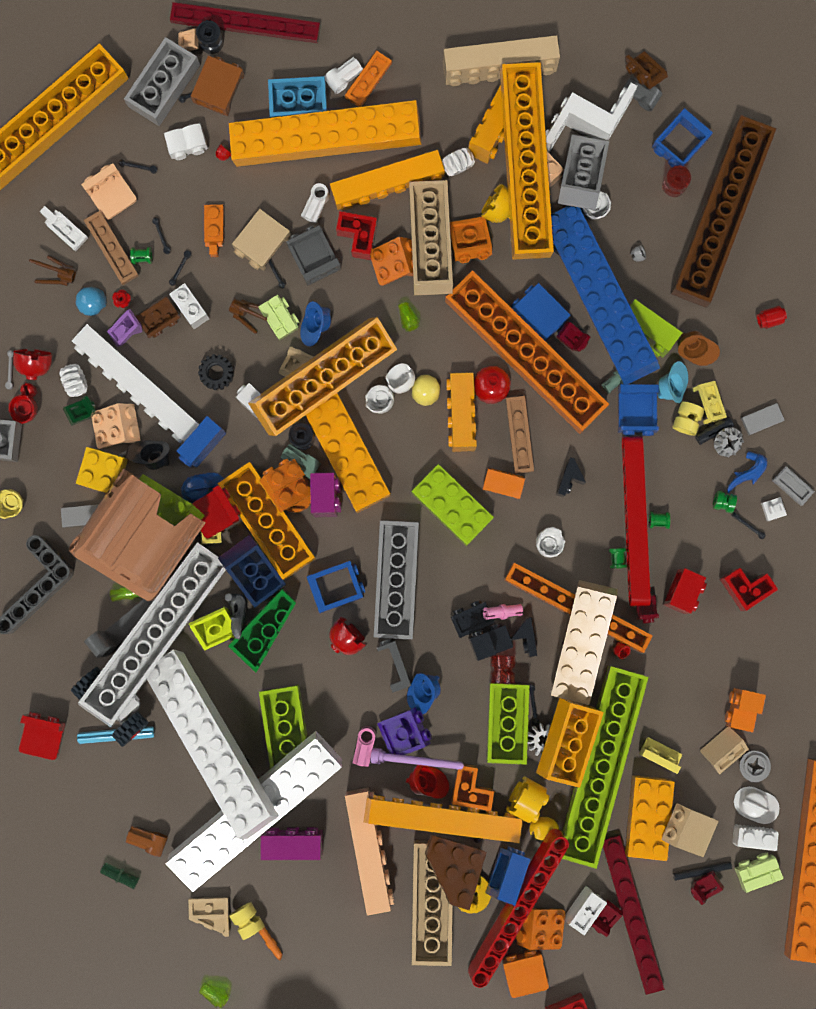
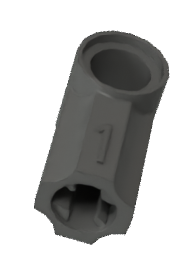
M631 76L624 87L628 88L630 83L637 85L638 87L633 98L638 101V104L643 109L652 111L662 97V92L656 87L649 90Z

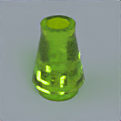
M403 302L398 305L402 328L406 332L417 329L420 326V320L409 303Z
M206 982L199 991L214 1007L221 1009L225 1006L230 996L227 990L209 985Z

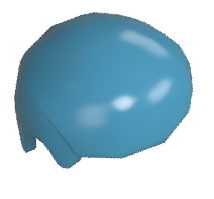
M85 287L76 295L75 304L79 312L84 315H97L106 307V296L102 290L96 287Z

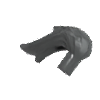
M226 594L225 600L228 601L232 610L231 630L234 637L240 639L242 624H245V598L241 594Z

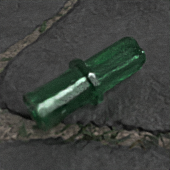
M104 863L100 870L101 874L115 880V883L119 882L133 890L140 879L125 872L123 868L121 870L108 863Z

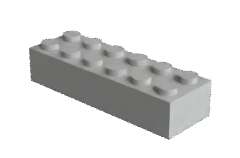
M380 521L374 637L413 639L419 522Z

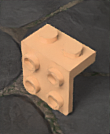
M113 163L101 168L100 172L96 175L87 177L84 183L81 184L106 220H110L137 201L136 196Z
M118 403L95 411L92 422L98 449L107 448L119 443H135L141 440L134 404Z

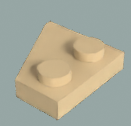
M229 897L188 899L189 920L197 924L200 923L210 930L213 929L222 933L225 937H229Z

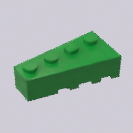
M283 588L241 630L240 639L234 638L228 644V647L255 673L258 671L296 604V601Z

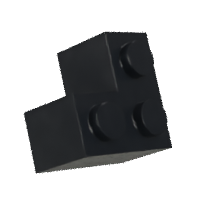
M498 623L490 626V631L485 633L483 630L471 633L472 637L468 639L477 661L513 648L506 625L501 626Z

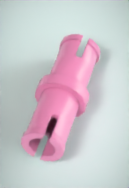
M500 604L498 607H486L483 609L485 620L495 618L503 620L507 619V617L522 616L523 614L521 604L508 606Z

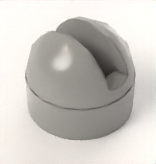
M641 245L631 251V255L634 254L635 256L633 258L635 262L646 260V253Z

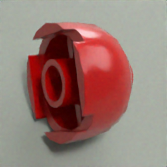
M28 349L13 351V365L16 371L26 376V379L37 380L38 376L48 373L52 363L51 352L34 349V351H28Z
M498 366L484 367L477 372L474 378V392L477 398L486 404L501 402L507 397L511 388L509 375Z
M340 617L330 628L329 638L332 642L330 646L338 654L342 652L345 655H354L361 651L367 645V642H363L365 640L364 636L352 623L347 625L345 623L347 619Z

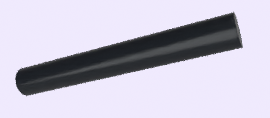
M728 861L673 873L674 881L706 875L711 871L714 873L732 869V864Z

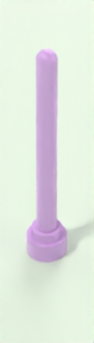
M373 748L371 752L372 764L390 761L451 769H463L464 767L463 762L389 754L380 748Z

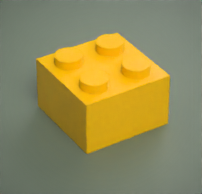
M86 447L75 484L107 493L122 470L126 468L128 459L95 448Z

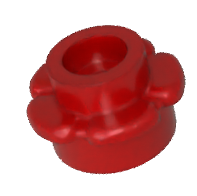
M118 290L112 296L113 304L118 308L127 307L131 301L130 294L125 290Z

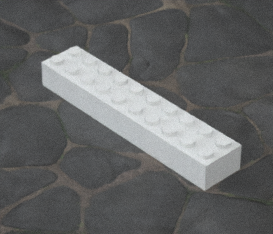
M197 542L78 702L79 706L109 727L113 726L225 573L226 569L219 561L218 556Z
M173 649L162 657L147 680L238 839H249L278 818L279 815L184 652Z
M315 731L258 779L277 811L278 818L249 839H238L221 810L173 850L168 856L166 865L193 892L342 768V758Z

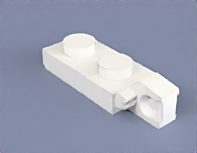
M45 206L41 209L40 212L47 218L45 221L47 227L75 252L88 239L62 213L57 210L52 213Z

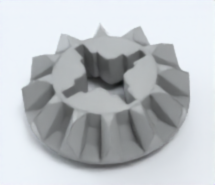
M729 427L723 429L717 434L714 441L716 452L728 458L731 455H736V452L742 449L741 445L744 443L743 434L736 428ZM727 438H729L730 440H732V442H731V444H732L731 446H732V447H729V446L727 445V444H728V439H727Z
M749 751L739 761L740 772L744 778L751 782H760L767 778L770 773V760L760 751ZM757 761V765L762 767V769L759 768L752 771V767L747 764Z

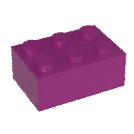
M310 473L311 514L314 517H338V512H341V501L337 497V493H341L339 478H336L334 473Z
M270 827L261 835V860H321L323 855V830H318V827H307V830H299V827H287V830H279V827Z

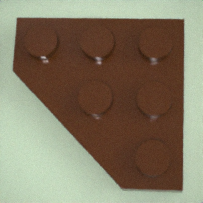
M430 835L425 855L446 895L448 903L470 910L487 852Z

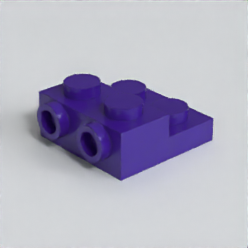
M416 707L377 723L390 754L405 755L424 748L431 743V733L428 729L424 728L422 723L424 721L421 711H417Z

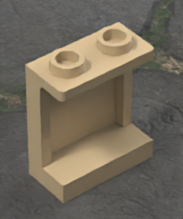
M259 209L232 243V246L237 256L242 259L244 257L247 258L253 268L256 270L260 268L264 271L267 262L281 244L289 240L291 234L288 229Z
M677 803L662 840L674 847L704 857L718 820Z

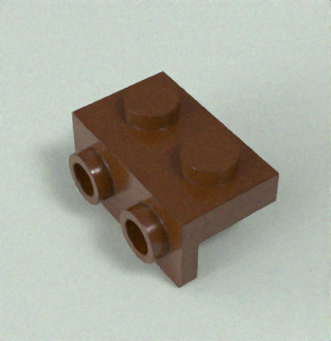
M645 51L634 59L629 54L625 57V67L628 73L637 77L639 83L645 85L649 90L668 77L667 71Z
M164 296L135 317L148 338L152 336L155 338L162 334V330L167 326L172 327L179 322L180 315L167 296Z

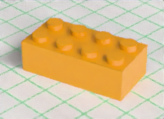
M559 698L536 773L547 780L580 788L604 712L592 706Z
M632 775L625 854L628 857L661 861L668 860L669 843L663 841L662 837L672 815L675 783L673 780Z

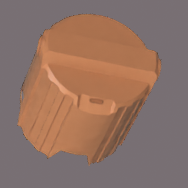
M123 469L79 535L72 541L69 551L77 559L146 601H152L157 597L160 589L205 522L192 514H189L176 526L165 521L157 515L161 494L140 481L137 476Z

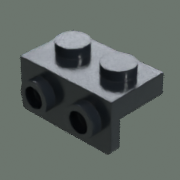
M480 599L470 604L472 608L464 611L462 607L453 611L454 616L450 618L459 638L495 623L494 619L485 620L483 617V609L488 608L486 601L482 603Z

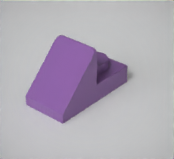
M128 309L107 332L116 346L119 347L132 335L141 333L142 327L133 312Z

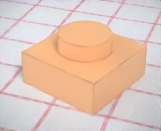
M196 29L178 33V45L187 51L198 49Z

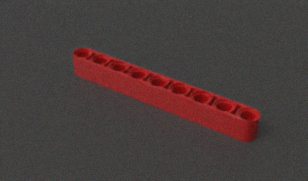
M628 436L622 437L628 598L630 606H650L651 593L643 437Z
M552 829L547 833L528 865L516 905L505 904L469 965L468 974L475 987L482 988L489 983L566 853L569 842L561 830Z

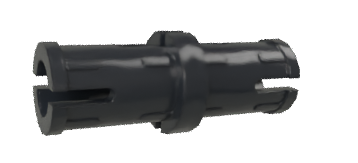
M727 416L715 424H709L708 428L695 435V439L699 445H702L708 440L716 438L717 434L723 429L734 427L731 418Z

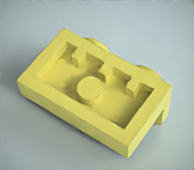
M647 737L639 754L678 774L681 768L678 766L682 754Z

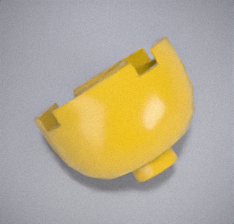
M499 184L494 189L496 193L492 197L489 196L481 211V216L492 223H500L507 218L510 219L508 187L503 184Z

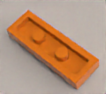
M376 51L345 94V98L356 106L362 107L392 65V60Z

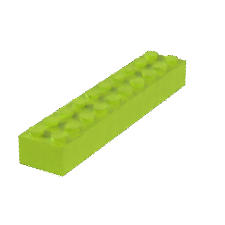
M607 666L596 709L604 713L580 788L574 787L562 830L569 842V847L562 859L597 869L649 677Z

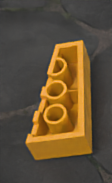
M450 373V379H446L447 390H450V398H447V409H451V417H448V428L452 429V435L448 436V447H452V452L475 451L477 441L475 440L476 423L474 422L473 373Z

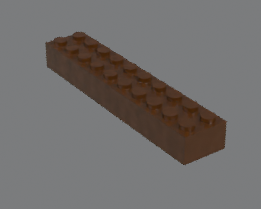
M742 115L737 120L671 295L705 308L711 303L776 128Z

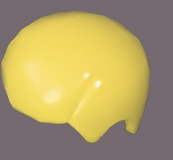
M430 375L418 376L412 387L413 399L423 406L432 405L436 402L440 395V384L437 379Z
M12 489L1 490L0 518L6 519L17 516L23 508V499L20 493Z

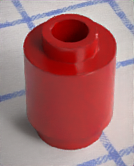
M779 305L762 310L756 315L757 323L761 329L784 324L785 319H787L786 311Z

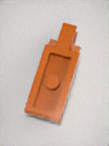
M204 205L205 246L209 247V255L211 257H218V247H223L224 243L223 205Z

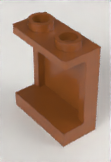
M208 56L191 94L193 103L228 116L230 112L229 105L240 79H243L245 76L242 67L235 63H226L217 56H214V58Z

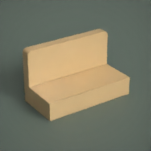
M727 727L703 747L700 752L711 763L713 768L721 774L749 749L744 740L730 727Z

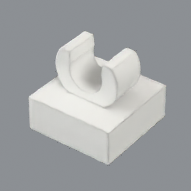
M781 497L761 503L767 521L787 515Z

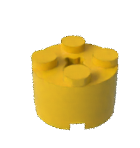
M524 776L522 778L524 782L519 781L513 789L508 800L512 803L510 807L507 806L506 810L527 823H536L540 816L539 811L542 805L545 806L550 795L546 794L547 789L544 786Z

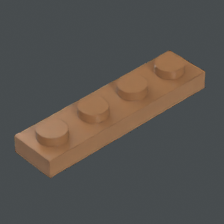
M98 211L86 218L84 222L121 284L125 285L138 277L137 271L102 213Z
M525 396L506 398L514 473L534 472Z

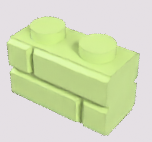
M276 295L260 305L259 310L263 316L267 317L266 321L280 341L298 330L297 324L300 322L294 313L290 315L287 308L289 305L285 298L282 297L280 299Z
M762 853L757 856L756 860L751 862L749 859L743 860L738 863L739 866L735 867L741 887L746 893L783 879L778 862L772 854Z

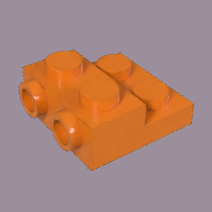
M477 217L450 222V238L455 262L467 263L470 259L474 258L485 260L492 255V244L485 218Z
M288 458L283 460L275 470L273 467L268 468L263 472L264 476L260 479V483L280 513L311 496L310 488L303 478L305 474L295 459L291 461Z

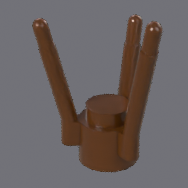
M49 255L47 259L62 267L58 268L29 259L31 263L58 272L57 277L60 278V280H35V283L61 284L68 286V283L73 284L76 277V269H73V266L67 265Z
M235 298L229 307V312L233 313V318L239 320L254 334H257V331L241 316L244 317L249 313L262 320H267V317L249 309V307L259 309L260 305L247 302L243 299L240 301Z

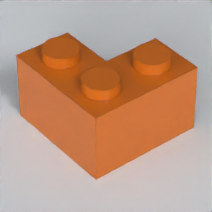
M734 688L733 692L731 691L728 701L731 704L729 711H726L725 714L726 726L754 732L757 713L762 714L766 695Z
M464 764L463 769H457L452 805L491 811L494 790L475 786L478 767Z

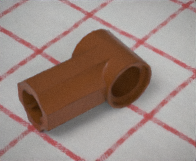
M131 826L126 837V843L145 849V852L161 857L168 837L158 832H149Z

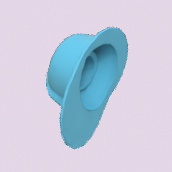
M675 362L670 372L660 378L658 393L660 399L674 400L676 403L682 402L688 385V371L682 362Z

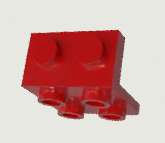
M220 485L213 488V491L192 503L204 514L201 520L205 524L200 531L206 539L213 537L240 521L238 517L241 514L236 504L231 505L228 500L231 497L225 487L221 489Z
M36 712L22 715L20 723L25 724L19 752L49 760L57 759L66 722L59 721L60 718L48 716V718L40 717L41 714Z

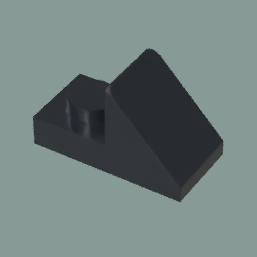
M571 457L568 459L556 493L560 497L570 493L573 485L570 481L583 485L586 483L575 459Z
M531 617L525 618L511 637V640L525 638L526 642H523L524 654L528 653V657L537 656L532 620Z

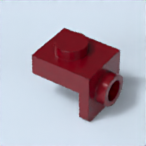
M566 322L556 336L569 349L578 352L587 347L588 341L591 338L588 334L582 333L571 322Z
M656 595L651 596L650 606H636L637 619L643 620V624L655 623L654 619L659 618Z
M711 871L693 882L691 894L696 901L703 905L708 898L723 891L724 886L716 874Z
M608 900L606 901V906L592 924L595 931L603 934L605 937L610 934L611 928L623 916V911Z

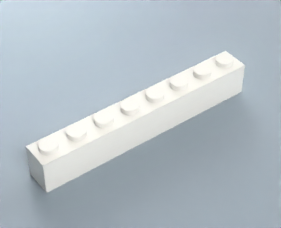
M88 324L72 340L76 344L74 349L81 355L86 353L90 357L88 361L94 367L100 366L104 370L102 372L104 376L109 380L115 379L118 382L116 386L123 393L128 391L132 395L130 399L137 405L140 403L146 407L144 411L151 418L156 416L160 420L158 424L165 430L169 428L173 431L172 437L179 443L185 442L199 424Z

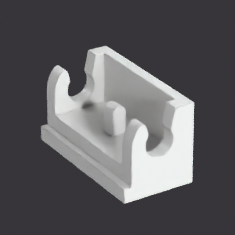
M585 886L565 914L564 919L570 926L585 936L607 902Z

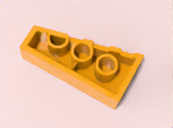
M501 85L490 104L491 109L488 108L484 114L483 125L479 123L474 137L469 142V150L474 158L486 164L489 163L490 159L494 160L498 152L496 148L498 143L504 141Z

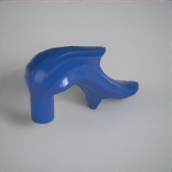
M748 451L746 458L755 461V464L747 471L734 472L736 477L729 484L727 492L730 493L737 485L748 480H752L754 485L767 468V458L762 454Z

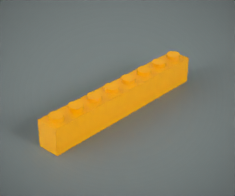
M373 795V799H366L363 820L367 824L520 843L522 820L510 813L499 816L497 811H486V814L479 813V809L475 808L461 811L460 806L449 805V809L442 808V804L430 803V806H424L422 801L411 800V804L404 803V799L393 797L392 801H386L385 796Z

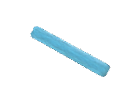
M152 726L145 727L133 739L153 738L155 734L154 728ZM117 729L79 732L77 734V741L79 744L116 741L111 735Z

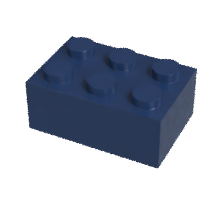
M250 535L218 557L221 564L254 608L286 585Z

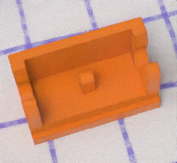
M488 467L483 490L520 499L525 477Z

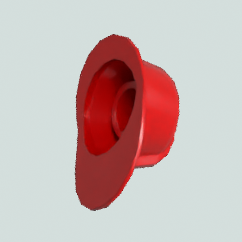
M416 765L414 771L406 779V783L410 785L411 790L416 795H426L441 799L447 795L449 790V783L444 773L430 766Z

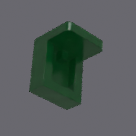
M87 395L82 400L63 408L71 426L91 419L96 410L94 402L89 400Z

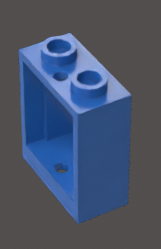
M684 108L655 140L652 148L659 157H664L673 169L681 171L710 139L713 132ZM679 123L700 140L683 160L679 159L662 144Z
M351 561L307 576L319 613L364 598L363 593H366L363 583H358L356 575H359L356 564L352 565ZM348 568L357 594L326 605L317 578Z
M509 846L507 850L500 848L485 892L486 894L500 901L516 905L530 862L529 858L524 857L525 852Z

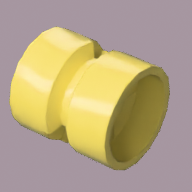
M681 402L678 409L679 416L675 418L672 428L678 432L695 436L699 428L697 422L702 420L704 408L693 403Z
M252 902L241 906L229 915L233 924L239 926L237 931L242 940L253 936L265 927L260 916L255 915L256 909Z

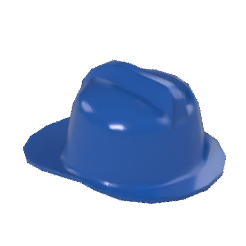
M314 301L307 305L300 330L301 340L306 346H314L318 342L321 332L328 330L330 327L331 316L329 308L321 307Z
M216 473L199 474L187 478L181 487L183 499L192 504L212 492L213 488L218 486V483L224 478Z
M423 673L415 675L407 692V702L411 709L416 707L417 711H421L422 714L427 713L433 701L441 693L440 677Z

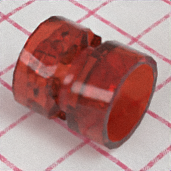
M681 165L672 167L662 183L665 194L670 197L681 196L691 182V173L686 167Z
M491 656L490 666L493 668V671L490 672V683L515 684V672L512 669L515 667L516 656Z

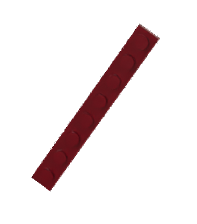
M172 2L170 22L174 24L198 27L200 23L208 20L215 22L220 30L318 44L319 22Z
M616 835L605 838L602 848L618 903L623 911L622 917L644 993L648 995L665 990L621 837Z

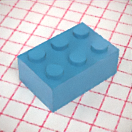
M325 76L268 79L270 118L327 111Z

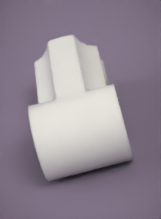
M352 57L338 69L333 68L325 75V81L335 94H338L347 87L351 80L362 72L363 68L357 59Z
M318 183L312 187L311 195L301 214L302 218L312 223H317L323 207L330 197L328 189L324 184ZM319 190L325 191V195L321 198L315 196Z

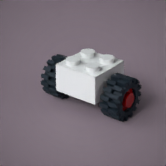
M95 667L83 676L71 689V692L79 701L100 674L101 670L98 667ZM136 694L117 719L121 726L111 735L121 747L135 738L149 723L139 711L136 712L139 710L140 700Z

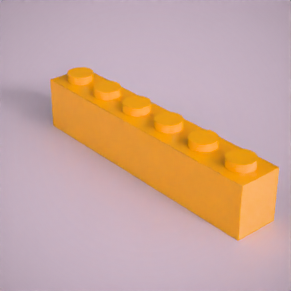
M435 150L330 183V188L337 210H348L352 208V205H364L374 198L383 199L390 193H402L406 191V188H409V182L440 181L444 177L445 170L439 152Z

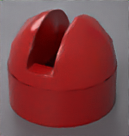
M220 144L216 149L215 155L219 160L226 161L230 158L231 153Z
M31 383L23 384L20 387V393L27 395L25 390L27 386L28 396L33 398L37 393L36 387Z
M622 642L617 643V646L613 648V652L619 659H625L630 654L631 649Z

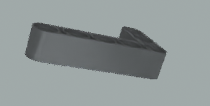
M30 536L27 539L26 547L49 572L0 617V634L14 633L74 575L72 566L44 537ZM39 539L41 546L35 549L33 544ZM52 553L54 555L53 562L48 563L46 559L47 555ZM62 567L67 569V574L64 577H61L59 574ZM50 580L53 583V587L48 591L45 588V584ZM36 593L39 599L36 604H33L31 597ZM20 607L24 609L22 617L17 615V610ZM6 620L10 623V628L7 631L3 628V623Z
M165 582V584L163 585V587L160 589V592H161L162 589L165 587V585L167 584V582ZM143 599L106 631H96L84 643L97 658L109 656L121 646L154 600L146 601Z

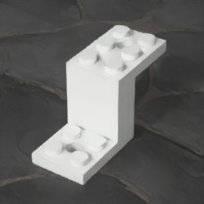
M630 83L628 88L624 87L610 113L573 92L569 98L565 97L559 114L556 113L551 122L550 129H547L545 132L548 153L552 150L565 126L585 137L608 141L632 101L638 86Z

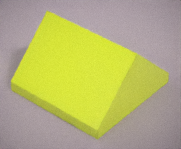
M223 607L189 623L191 630L204 651L234 637L231 630L232 616L228 607Z

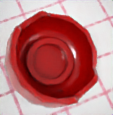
M20 394L12 398L9 403V413L14 421L25 424L36 417L38 406L32 397Z

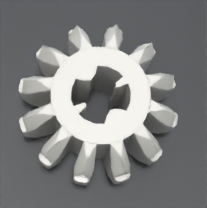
M469 148L457 150L442 160L444 170L448 176L460 174L468 170L475 163L474 156Z
M69 364L61 368L60 380L67 395L74 397L87 392V381L83 370L78 364Z
M540 723V730L532 726L535 733L528 732V736L532 737V739H528V744L533 743L529 750L532 751L536 748V756L539 755L541 750L543 752L545 744H538L540 741L539 737L541 735L543 737L545 735L548 736L551 726L549 724L545 730L543 724Z

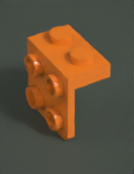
M397 237L372 250L371 261L379 285L384 286L404 276H413L411 238Z
M533 907L516 935V944L529 950L560 949L563 940L565 911L563 909H537Z
M527 950L519 955L510 954L502 959L512 998L545 991L549 988L540 950Z

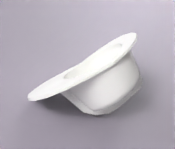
M750 786L743 787L738 790L734 797V806L737 812L757 823H771L779 815L780 807L776 798L760 789Z

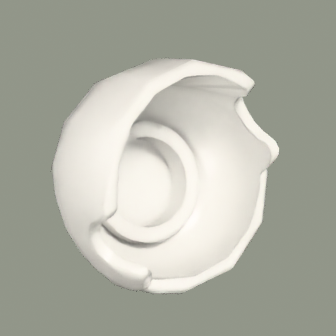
M600 191L596 210L582 208L584 214L591 219L605 217L611 208L610 198L606 193Z
M400 363L389 370L386 375L388 387L393 392L401 394L409 391L414 386L415 374L409 365Z
M385 385L371 387L365 395V405L373 413H386L394 404L393 392Z
M549 527L538 534L536 547L541 555L551 558L558 556L563 551L565 540L561 530Z

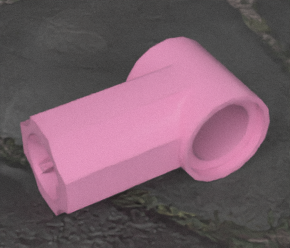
M365 726L358 734L352 762L356 765L369 767L371 752L376 738V732L372 727ZM369 731L372 734V739L369 741L364 740L362 733Z

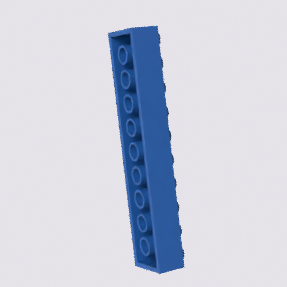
M567 206L551 214L553 244L624 386L660 369L658 360L580 207Z

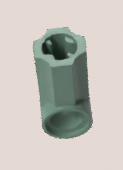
M291 444L285 448L281 455L283 460L287 458L289 461L295 459L304 472V476L309 479L310 473H315L321 465L315 458L308 454L305 455Z

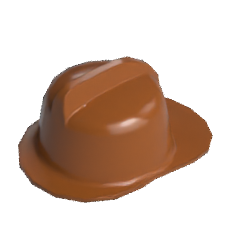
M690 331L681 334L678 353L681 357L696 365L706 366L718 359L720 349L715 342L706 338L699 331Z

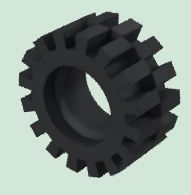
M212 354L211 357L207 356L205 360L201 361L202 364L198 367V375L201 382L207 388L216 391L217 389L223 390L225 386H229L230 382L232 383L234 369L227 358L219 354L218 356ZM216 365L222 367L223 375L221 378L212 379L209 376L211 367Z

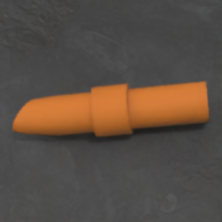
M264 927L259 933L268 949L280 961L283 954L274 938L271 937Z

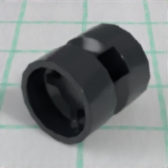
M208 20L200 23L196 29V35L201 49L207 54H216L221 51L224 41L219 26L215 22Z
M296 423L289 430V440L296 449L303 451L313 446L315 435L308 424Z

